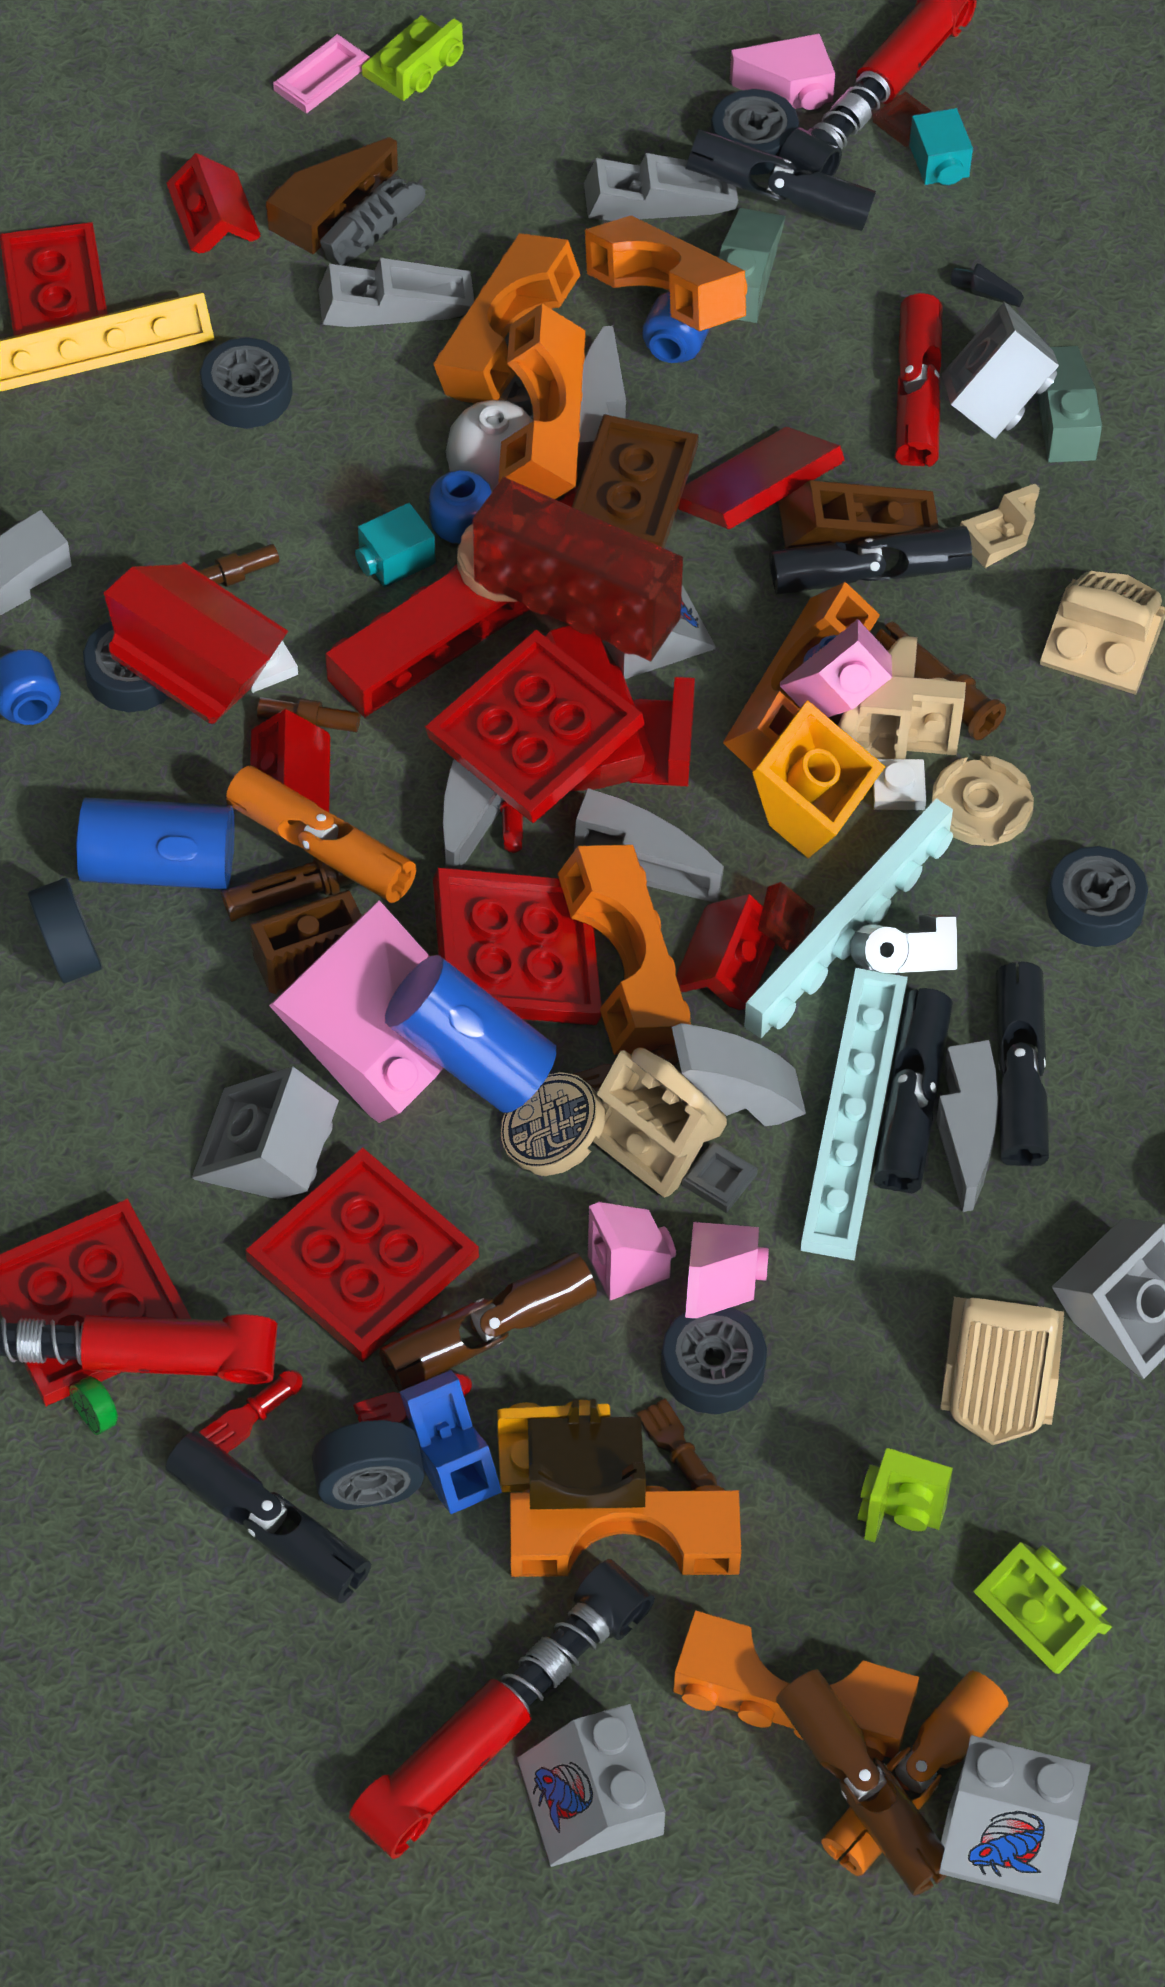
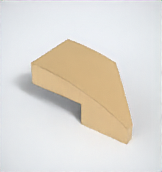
M1036 484L1004 494L998 509L960 523V526L965 525L971 539L972 554L984 568L1026 546L1028 536L1034 524L1035 504L1040 490Z

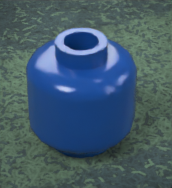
M670 292L659 296L652 305L643 325L642 337L647 348L656 358L667 363L687 362L696 357L703 346L710 328L698 331L672 318L670 312Z
M462 470L448 472L437 478L431 486L429 494V519L435 533L448 542L460 544L461 537L467 527L481 517L493 514V494L490 485L482 476L476 473Z
M31 649L12 651L1 657L0 714L8 721L24 725H34L47 719L59 705L61 691L51 661L41 652Z

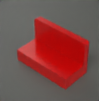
M195 153L166 183L192 251L199 254L209 252L228 232L250 242L257 240L261 236L238 174L233 169Z
M674 678L673 701L634 700L635 707L643 714L645 723L643 728L657 765L651 775L629 780L630 783L688 787L695 678Z
M286 708L251 730L250 766L256 767L329 812L330 734Z
M750 894L707 905L704 908L676 975L680 991L688 992L708 987L729 1007L738 1010L746 1009V1002L756 992L782 924Z

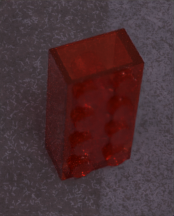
M506 477L501 479L473 518L474 581L492 593L506 595L525 604L530 610L538 614L552 616L569 624L579 633L591 634L613 644L623 653L635 654L650 662L680 620L683 557Z

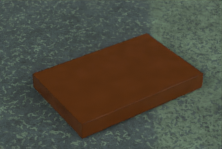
M603 414L565 524V537L661 558L695 457L699 434Z

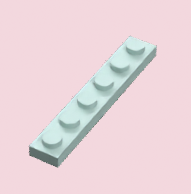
M937 798L746 1002L744 1028L762 1038L772 1026L776 1029H781L786 1025L795 1011V1001L804 992L811 995L820 988L828 974L827 967L836 957L844 960L851 954V939L855 932L867 923L879 924L890 908L891 897L899 889L907 892L914 886L921 875V865L929 856L937 859L946 851L953 838V833L950 831L953 812L951 807Z
M859 968L855 969L800 1251L855 1260L908 977Z

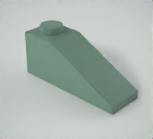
M740 208L722 244L719 258L745 270L747 282L746 316L737 320L753 323L758 321L786 216Z
M1078 346L1050 347L1054 351L1059 364L1056 369L1057 376L1046 391L1042 394L1037 393L1048 463L1096 460L1102 423L1094 383Z

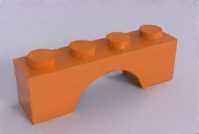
M632 215L585 229L588 275L613 288L651 286L669 290L671 317L698 331L746 316L747 282L745 270Z
M518 234L487 283L481 288L478 297L466 315L460 320L457 329L443 350L439 352L433 364L445 395L470 403L500 399L502 393L516 375L507 364L508 347L505 337L509 332L510 325L541 304L546 305L550 309L559 308L580 277L577 263L567 239Z
M544 304L539 305L510 325L507 364L521 379L529 394L533 408V421L501 441L498 482L541 507H544L561 495L567 494L576 487L586 331Z
M846 582L810 598L723 741V744L754 771L800 709L793 699L780 687V682L803 664L807 651L819 644L823 638L839 635L857 619L870 632L880 614Z
M578 846L558 872L572 919L594 927L605 935L618 951L624 967V980L620 982L600 1008L613 1053L618 1055L620 1051L625 1050L632 1054L637 1048L653 1051L658 1049L660 1045L675 1046L672 1027L680 1023L691 1025L690 1009L686 1001L683 1000L675 975V963L668 954L661 932L660 916L654 910L646 886V873L639 864L634 846Z
M706 1485L698 1487L693 1491H668L660 1486H646L645 1507L531 1510L529 1488L520 1493H510L511 1577L568 1576L574 1562L584 1549L597 1540L617 1534L639 1535L658 1543L673 1557L682 1575H739L741 1562L739 1490L726 1491L719 1486Z
M695 1610L675 1670L673 1693L682 1695V1700L686 1704L699 1710L712 1711L717 1705L737 1711L738 1717L752 1726L766 1728L770 1727L773 1722L793 1728L794 1734L803 1740L776 1702L779 1693L790 1683L779 1679L763 1665L753 1645L751 1627ZM863 1660L850 1675L830 1685V1687L862 1730L867 1746V1754L873 1761V1758L876 1757L882 1761L885 1756L894 1758L901 1748L915 1701L919 1677Z

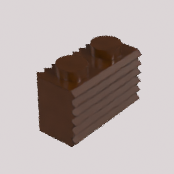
M349 890L249 924L251 928L250 936L252 939L253 957L270 993L277 994L279 989L285 991L289 985L362 916Z

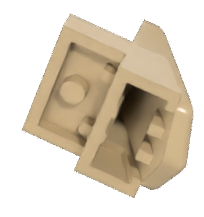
M1089 571L1085 572L1077 580L1072 579V582L1064 591L1040 660V665L1136 695L1165 620V607L1160 606L1162 602L1160 593L1125 574Z
M904 636L891 646L888 652L892 656V678L854 709L844 712L838 723V726L876 759H906V751L957 755L966 682L949 681L944 678H914L917 637Z
M645 1048L635 1049L632 1055L623 1050L618 1054L596 1094L602 1099V1104L605 1108L604 1129L599 1140L595 1136L593 1142L665 1198L670 1196L679 1187L703 1143L720 1137L727 1125V1119L725 1114L695 1085L691 1084L670 1062Z
M954 1297L940 1410L950 1411L956 1422L991 1445L1031 1434L1037 1431L1042 1424L1052 1425L1059 1380L1064 1312L1040 1306L981 1298Z

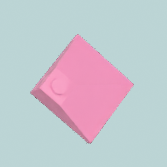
M380 900L370 907L269 1005L361 1108L378 1123L400 1114L443 1069V1067L385 1023V1013L388 1004L398 986L420 962L430 956Z

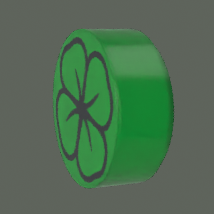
M88 1376L70 1386V1396L76 1411L95 1435H99L117 1424L118 1415L114 1402L98 1379Z

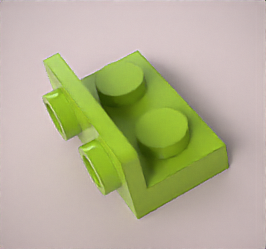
M422 15L419 16L362 65V76L402 101H405L415 91L419 93L425 91L431 84L434 75L445 65L451 67L460 59L464 49L462 23L453 18L441 28Z
M886 1448L881 1466L878 1467L870 1464L861 1491V1498L863 1500L858 1520L866 1522L864 1539L871 1542L876 1541L885 1513L894 1516V1521L908 1530L925 1531L927 1526L939 1530L946 1510L953 1468Z
M1019 1542L973 1592L1054 1673L1059 1674L1098 1633L1105 1635L1112 1628V1625L1101 1616L1108 1608L1085 1585L1082 1584L1076 1591L1061 1576L1067 1567L1046 1546L1042 1544L1035 1550Z

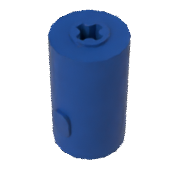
M85 797L80 810L76 838L79 880L81 882L227 890L230 886L234 855L235 822L232 805Z
M433 955L423 960L405 977L392 996L385 1013V1023L391 1029L502 1113L513 1112L524 1105L537 1092L546 1080L556 1058V1045L440 955Z

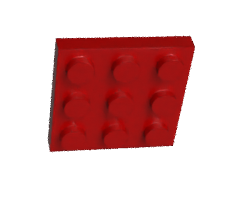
M535 630L427 724L425 728L430 740L529 821L535 823L644 726L645 723L642 712L538 630Z
M449 868L437 869L433 877L438 954L521 1019L597 1025L602 1015L600 1011L601 997L594 927L571 918L559 878Z
M363 1147L245 1250L246 1260L361 1362H364L479 1258L478 1245Z
M128 1199L0 1254V1318L4 1317L6 1323H18L21 1318L23 1320L25 1318L27 1320L43 1319L46 1325H50V1321L53 1319L55 1325L74 1326L76 1321L79 1322V1326H82L86 1315L191 1319ZM47 1358L44 1363L23 1362L45 1407L70 1396V1386L88 1376L102 1382L122 1373L84 1371L77 1359H69L65 1364H60L56 1358Z

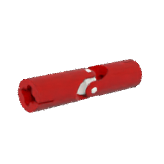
M926 293L912 294L904 298L900 305V375L898 377L895 458L901 465L925 467L926 464L930 467L937 462L939 457V373L941 370L943 305L941 301L939 302L938 298Z

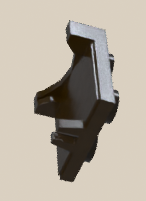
M573 1399L567 1418L528 1419L530 1510L645 1507L646 1474L645 1462H643L641 1417H602L596 1399H590V1416H579V1399Z

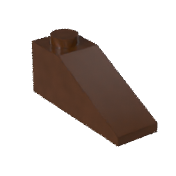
M387 137L295 172L282 186L274 188L266 201L268 229L307 252L314 254L321 247L320 240L340 217L349 212L352 207L384 181H387L398 170L397 141Z
M810 480L779 502L785 548L831 542L857 544L859 541L868 538L939 529L933 491Z

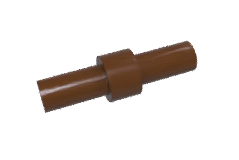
M270 544L237 556L234 552L215 559V565L198 572L218 585L224 583L228 587L244 581L246 574L279 563L280 560L274 544Z
M262 697L259 699L257 717L269 719L286 708L318 727L356 733L359 730L361 713L322 707L321 701L302 698L299 703Z

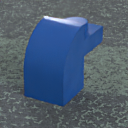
M447 1371L400 1391L410 1424L409 1428L414 1430L419 1442L423 1468L439 1500L448 1512L453 1514L502 1493L489 1446L472 1425L460 1381L453 1371Z

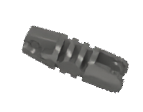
M396 175L388 178L387 181H384L352 207L349 212L340 217L320 240L327 260L332 264L344 265L367 251L374 245V242L379 241L383 235L392 230V227L397 226L416 207L418 208L425 199L426 189L423 188V185L414 181H408L406 184L404 179Z

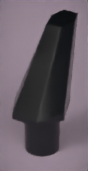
M977 263L974 270L954 268L952 272L951 285L971 289L976 296L1002 303L1005 302L1020 307L1024 300L1021 291L981 264Z

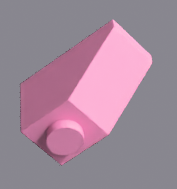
M820 34L731 50L730 82L732 86L741 90L760 89L772 91L785 98L794 109L805 108L807 110H814L825 103L833 102L835 71Z
M857 619L780 682V687L799 707L808 700L824 715L831 717L854 709L892 678V656Z
M602 1202L589 1206L588 1258L609 1300L670 1278L671 1258L676 1257L674 1242L665 1226L657 1227L649 1210Z
M693 1222L685 1318H699L754 1300L755 1280L766 1281L769 1252V1248L758 1247L759 1227Z

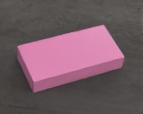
M336 34L273 82V89L307 114L362 71V65L370 59V56Z

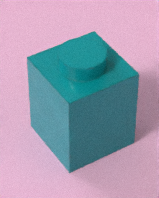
M953 108L912 116L909 146L924 184L941 183L943 185H952L962 178L969 177L973 147L958 109Z
M410 502L358 526L359 548L355 550L357 562L366 576L369 577L375 574L384 588L435 564V536Z

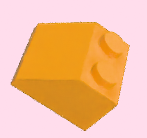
M807 700L752 773L769 826L809 859L838 834L885 766Z

